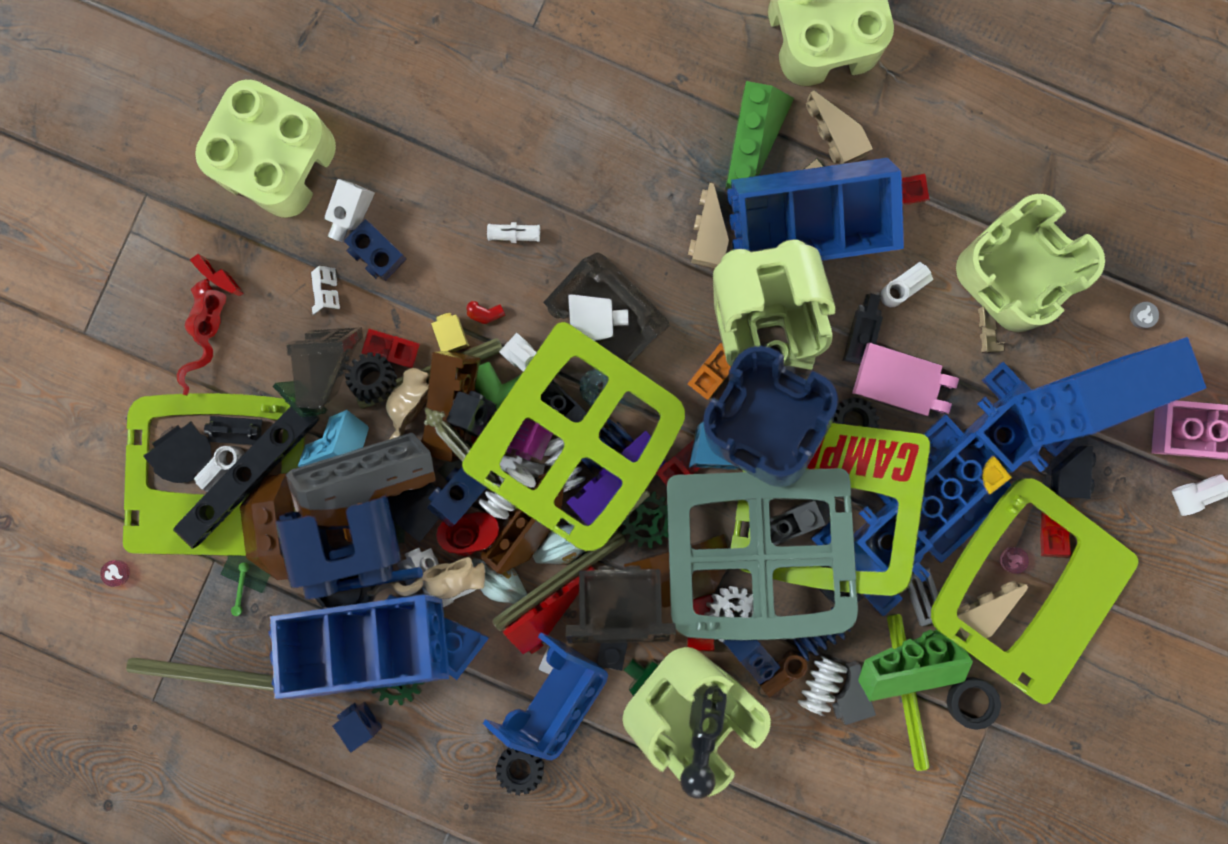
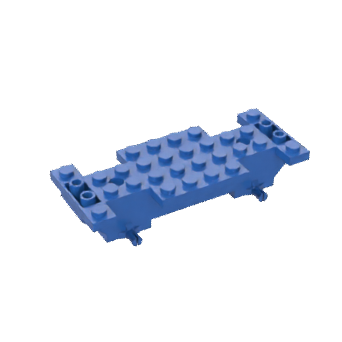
M1000 362L982 379L999 400L992 404L986 396L983 397L977 405L985 413L968 429L962 432L947 415H943L923 434L930 441V453L913 564V572L921 582L926 580L925 577L928 578L930 576V573L920 564L923 555L929 551L939 563H942L978 530L996 503L1011 486L1010 482L1007 481L991 494H988L982 478L983 469L992 456L996 457L1008 473L1015 471L1022 463L1029 460L1039 472L1049 465L1038 454L1041 446H1033L1016 399V395L1032 389L1023 380L1021 381L1004 362ZM1000 428L1006 433L1004 442H1000L996 436ZM1075 438L1043 446L1052 456H1057ZM875 493L885 505L876 514L868 506L859 512V515L865 519L866 523L853 534L855 571L885 572L889 569L899 506L896 498ZM830 522L811 537L816 545H828L831 543ZM885 535H889L892 539V544L888 549H883L881 546V539ZM862 594L883 617L903 599L899 594L893 596Z

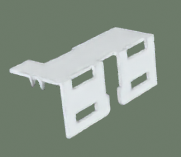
M318 266L311 272L315 305L312 307L313 315L324 307L340 309L338 292L336 290H321V283L331 284V286L337 285L335 268ZM320 270L323 272V279H321ZM330 272H332L333 280H331ZM323 294H325L326 303L323 302ZM333 296H335L336 305L333 303Z

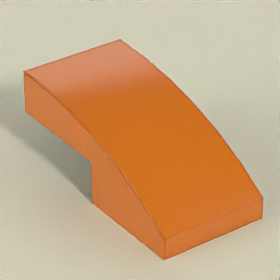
M722 342L688 382L690 387L707 400L724 381L731 368L726 361Z

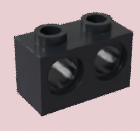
M458 391L446 421L479 438L496 413L497 404L485 399V396L474 391H470L469 395Z

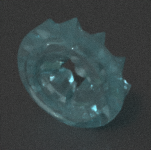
M597 369L589 370L580 381L581 395L590 406L594 404L599 396L597 395L599 387L596 385L603 382L604 389L608 383V377Z

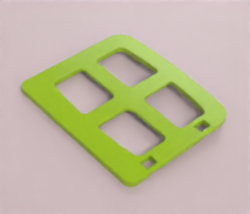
M560 322L552 329L463 460L462 468L467 475L494 491L497 495L564 538L576 548L584 551H594L605 545L651 482L684 423L685 410L682 402L676 396L572 325ZM572 357L582 359L608 377V383L584 419L579 423L572 422L545 404L540 398L556 374ZM625 392L632 393L660 414L659 422L637 462H631L599 439L601 428ZM526 418H531L559 437L564 443L562 452L536 490H530L505 473L500 467V462L510 442ZM583 458H590L622 481L619 490L601 514L589 526L582 525L554 505V499ZM490 471L504 479L500 487L486 479ZM561 518L574 526L570 534L556 526Z

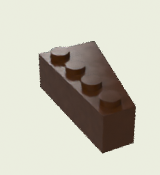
M454 351L432 352L427 408L444 412L443 421H446L458 391L468 395L470 391H474L481 358ZM450 424L464 439L466 432ZM425 425L421 443L430 451L431 457L449 462L460 460L436 433L435 427Z

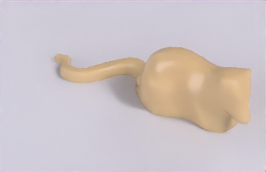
M416 368L408 369L403 373V383L388 397L386 410L395 428V432L390 439L404 435L405 427L416 418L427 402L429 384L426 383V379L429 377L428 373Z
M468 557L451 564H438L426 570L421 578H417L414 583L408 586H403L399 582L380 584L373 590L368 591L367 596H374L385 588H393L402 596H410L423 587L434 597L450 599L469 589L484 588V563H479L473 567L472 561Z

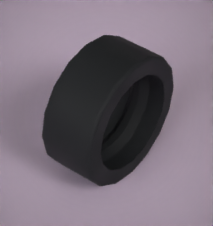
M966 677L965 682L953 684L948 691L946 700L948 711L953 719L966 728L974 730L985 729L992 725L1000 714V695L995 687L981 678ZM973 687L983 690L989 700L988 709L984 715L974 719L963 715L958 704L959 697L963 691Z

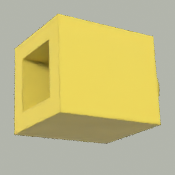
M446 313L436 317L437 321L431 323L441 351L456 352L469 347L457 315L452 316L451 313Z

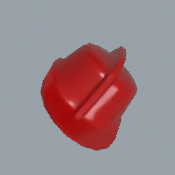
M488 513L465 514L452 528L442 522L437 530V541L441 548L449 553L461 556L471 555L476 551L486 549L494 543L498 536L499 525L498 521Z

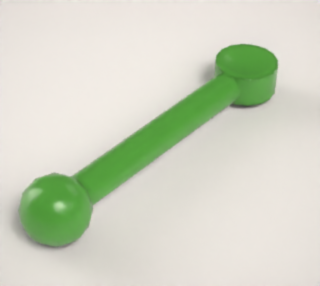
M246 562L239 564L240 577L236 603L231 609V613L234 616H239L243 612V608L240 605L245 574L249 570V565Z

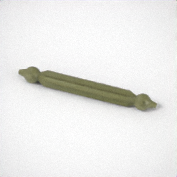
M426 408L425 413L427 417L424 421L425 425L435 427L436 433L463 462L471 447L450 423L443 421L444 412ZM490 471L486 479L501 485L502 483L496 481L494 473Z

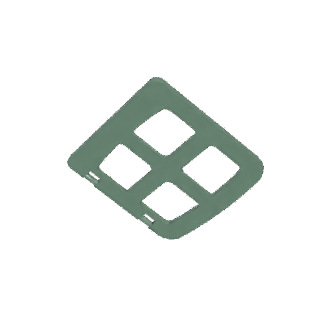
M840 468L805 470L798 481L784 487L771 486L747 472L675 475L669 479L667 483L671 617L673 625L678 632L692 638L770 640L837 634L845 632L853 626L857 619L858 604L851 487L847 471ZM835 497H844L845 512H835ZM808 499L825 501L829 505L831 543L828 545L787 547L773 545L770 536V500ZM737 500H746L748 502L750 543L747 547L695 550L691 547L690 510L692 507ZM830 566L833 569L835 605L831 611L782 617L775 615L772 578L775 569L780 567ZM696 570H749L752 574L754 613L752 617H714L696 614L693 609L692 573ZM839 581H849L850 597H840Z

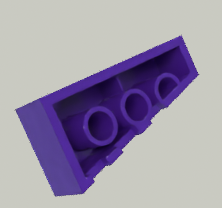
M645 431L620 454L631 462H637L651 436ZM604 468L567 503L589 526L608 505L621 487L622 481Z

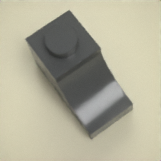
M856 661L845 664L848 669L845 684L838 694L833 695L835 697V703L832 704L836 719L841 718L845 725L876 716L872 701H869L858 681L862 670L860 664Z

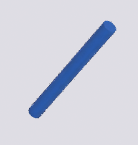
M421 567L393 571L392 579L367 586L360 585L359 577L341 580L337 584V592L421 578L423 570Z

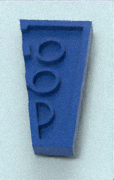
M390 594L386 600L400 597ZM444 617L449 675L457 680L490 637Z

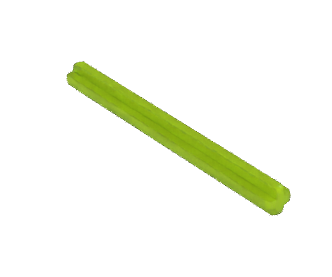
M900 614L887 616L892 648L894 649L902 646V643L906 641L903 620ZM916 692L903 694L901 697L914 768L917 771L927 770L930 766Z

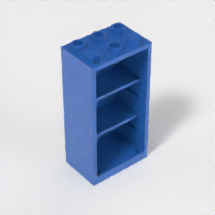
M889 158L731 180L732 188L727 189L729 205H732L734 214H730L731 229L734 230L736 239L732 240L733 250L745 249L750 252L777 248L780 244L789 240H800L805 245L816 248L823 261L904 249L901 170Z
M1185 337L1122 356L1016 395V399L1034 447L1096 433L1206 389V385L1189 338Z
M418 595L270 616L269 636L272 639L270 661L274 670L272 685L274 686L275 699H299L449 679L443 601L438 597Z

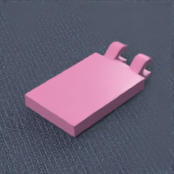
M867 343L852 393L923 416H928L930 410L949 414L952 403L937 400L940 386L956 389L959 378L941 374V365L879 345Z

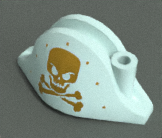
M560 525L558 527L570 534L574 526ZM550 531L533 554V558L536 563L569 564L577 560L584 550L576 548L555 532Z
M474 558L472 560L473 567L479 563H484L485 583L484 588L480 590L487 598L496 602L515 604L527 595L518 574L513 568L498 574L482 559Z

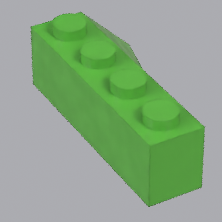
M746 81L725 190L732 188L731 180L759 176L794 100L792 96L771 85Z
M930 629L915 640L909 639L904 641L902 646L896 649L889 648L866 659L858 681L869 701L965 682L973 661L967 651L944 636L937 629L934 631Z

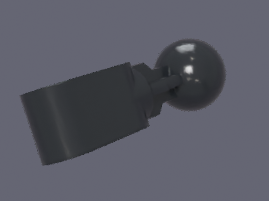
M705 683L693 693L695 699L692 701L689 726L692 730L691 748L694 751L691 764L684 768L680 776L682 790L686 795L694 799H703L709 796L715 788V774L708 765L710 753L715 750L716 739L723 729L727 701L726 693L717 685L711 684V686H707ZM708 694H712L711 699H708ZM708 718L709 727L704 731L702 725L704 720Z

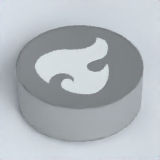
M1150 302L1136 304L1130 311L1132 324L1140 329L1154 326L1159 319L1157 307Z

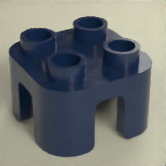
M766 346L750 347L741 352L733 362L729 370L730 381L719 400L713 398L705 410L703 422L706 440L710 449L717 456L761 481L776 487L789 486L802 477L831 427L837 408V392L827 378L814 371H811L806 380L784 367V356L776 350Z
M386 495L369 502L352 505L347 509L346 514L353 544L334 548L329 544L326 529H318L314 516L302 517L300 512L295 510L280 515V520L275 521L290 587H303L305 599H315L337 592V584L341 582L340 578L358 574L361 586L373 585L392 579V565L401 560V555Z

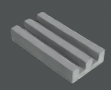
M925 568L930 573V576L925 578L933 602H935L938 592L930 569ZM913 572L907 590L919 625L925 626L932 623L931 606L923 583ZM913 579H915L916 585L918 587L924 608L928 616L927 619H925L917 594L912 583Z

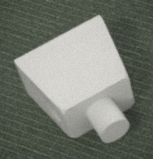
M338 179L325 214V219L333 222L328 237L343 242L347 230H355L361 224L375 193L352 182Z
M569 295L570 325L592 340L598 341L614 337L613 326L629 325L628 310H613L611 299Z

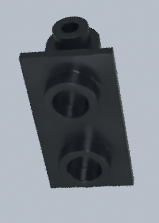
M210 416V423H205L204 433L208 434L209 442L253 445L261 437L263 420Z

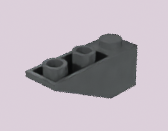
M808 500L770 517L772 544H780L827 525L830 522L829 505L825 501Z

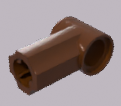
M795 650L786 652L782 659L776 662L781 668L775 672L772 678L760 685L769 698L794 679H799L806 674L807 663L800 652ZM792 659L801 661L800 667L796 670L787 668L788 662Z

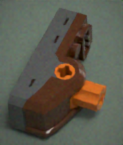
M413 433L292 469L286 474L295 511L300 512L302 517L314 516L318 529H344L345 538L348 542L353 541L346 514L350 506L369 502L385 495L386 497L397 496L403 491L418 489L430 482L436 481L431 453Z

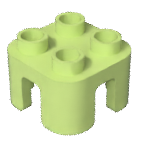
M770 0L768 7L771 27L780 25L783 34V45L779 52L782 71L791 82L801 86L822 83L831 69L849 64L851 75H858L871 70L887 48L894 33V24L888 0Z
M241 80L231 85L224 93L198 141L195 155L197 164L203 173L235 195L239 193L249 198L261 208L276 216L292 217L301 213L312 198L313 192L305 186L304 182L314 162L328 167L334 157L336 144L330 130L312 109L258 81Z
M1045 194L1030 195L1001 214L960 254L956 264L957 277L963 287L1002 327L1012 332H1025L1054 321L1064 312L1061 305L1073 294L1089 288L1101 276L1105 266L1103 249L1091 235L1085 234L1076 240H1071L1055 225L1054 222L1066 210L1056 199Z
M789 240L774 249L757 252L736 249L723 256L721 263L718 264L713 272L714 310L726 361L730 366H732L737 356L744 350L754 346H761L757 330L763 327L780 325L784 328L791 357L795 361L814 358L830 347L832 343V330L827 315L835 314V305L820 253L816 248L805 245L800 240Z
M690 647L679 648L664 658L627 704L623 714V725L627 733L657 769L663 772L668 766L680 780L682 771L693 760L694 751L691 748L692 730L689 726L692 701L695 699L693 693L704 683L707 686H711V684L717 685L726 693L727 701L723 729L716 739L715 750L710 753L708 766L713 770L716 778L715 788L709 795L712 796L725 789L735 775L734 771L717 753L719 745L734 730L744 742L752 748H758L769 733L770 715L766 708L735 678L701 652ZM708 694V699H711L712 694ZM708 718L704 720L702 725L704 731L709 727Z

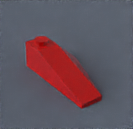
M594 567L588 568L503 630L505 636L523 655L528 651L532 655L544 646L542 640L538 637L539 634L549 635L595 572Z

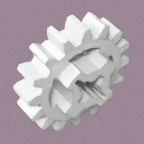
M730 586L729 590L720 588L721 595H711L714 602L706 604L711 610L704 614L705 616L750 618L754 613L753 594H747V589H738L734 586ZM731 598H738L737 601L734 600L732 603L728 601Z

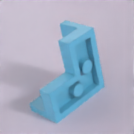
M348 410L329 417L323 438L305 445L298 466L302 467L363 448L369 430L368 425Z

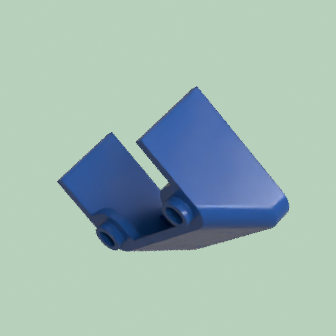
M540 633L538 637L550 646L546 661L553 667L552 671L526 711L521 709L511 711L505 717L502 725L485 719L483 725L509 748L546 760H554L562 753L608 679V673L601 666L564 642Z

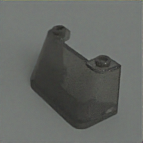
M594 253L582 259L543 302L548 307V312L557 319L570 318L569 295L611 299L613 310H628L629 325L613 326L614 337L595 342L629 365L670 326L665 316L601 253Z

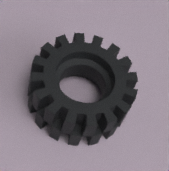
M372 352L367 353V358L363 354L359 355L361 360L358 362L356 359H353L351 362L354 366L348 365L347 370L349 373H345V378L347 379L345 382L354 396L361 402L364 400L366 404H371V399L375 404L379 403L378 398L380 397L383 400L387 399L385 394L387 392L391 394L393 392L391 386L396 387L397 384L395 381L397 375L388 360L378 353L374 356ZM374 371L380 372L376 382L371 385H363L362 381L367 374Z
M852 397L842 400L837 404L832 423L844 424L846 414L850 411H856L863 417L864 423L862 427L878 428L877 421L879 416L876 415V408L871 406L872 403L864 401L863 398Z
M508 747L507 750L501 753L496 766L497 781L499 780L501 782L500 786L502 788L505 787L507 789L506 792L510 794L511 791L519 796L520 793H524V795L529 794V791H534L542 781L545 767L544 762L540 757ZM517 759H523L530 765V774L523 779L514 777L510 771L511 763Z

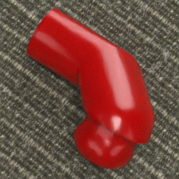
M471 301L466 306L469 318L481 324H488L506 316L501 304L486 309L480 306L477 301Z

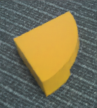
M992 456L987 461L983 469V484L988 494L993 493L1012 478L995 456Z

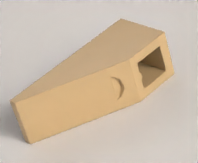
M810 92L806 107L812 117L815 116L819 124L817 126L819 135L823 140L826 139L830 146L828 151L832 161L838 164H845L868 156L873 148L862 126L817 92Z
M709 183L708 190H702L699 205H703L704 208L702 215L697 214L693 230H697L698 234L696 240H691L688 255L692 256L691 263L716 268L726 254L729 239L714 183Z
M1016 581L1008 582L1001 586L1002 590L994 594L987 592L978 596V601L973 604H960L957 616L983 637L988 638L995 633L1026 592L1028 586ZM961 627L956 633L963 641H966L970 635Z

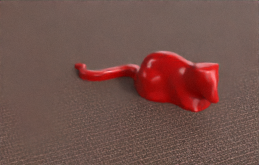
M208 279L197 282L191 288L194 304L184 325L187 333L203 348V355L199 360L183 365L177 372V382L183 388V395L188 396L190 390L189 386L185 383L186 374L206 366L213 358V348L208 340L219 329L221 322L220 312L226 303V295L213 290Z

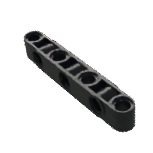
M302 400L296 401L177 523L173 531L192 549L199 546L254 490L263 477L267 476L317 424L320 418ZM286 429L289 434L288 440L285 443H281L278 438L280 431ZM246 467L252 473L248 481H245L242 477V471ZM209 505L213 507L215 512L212 519H209L205 513Z

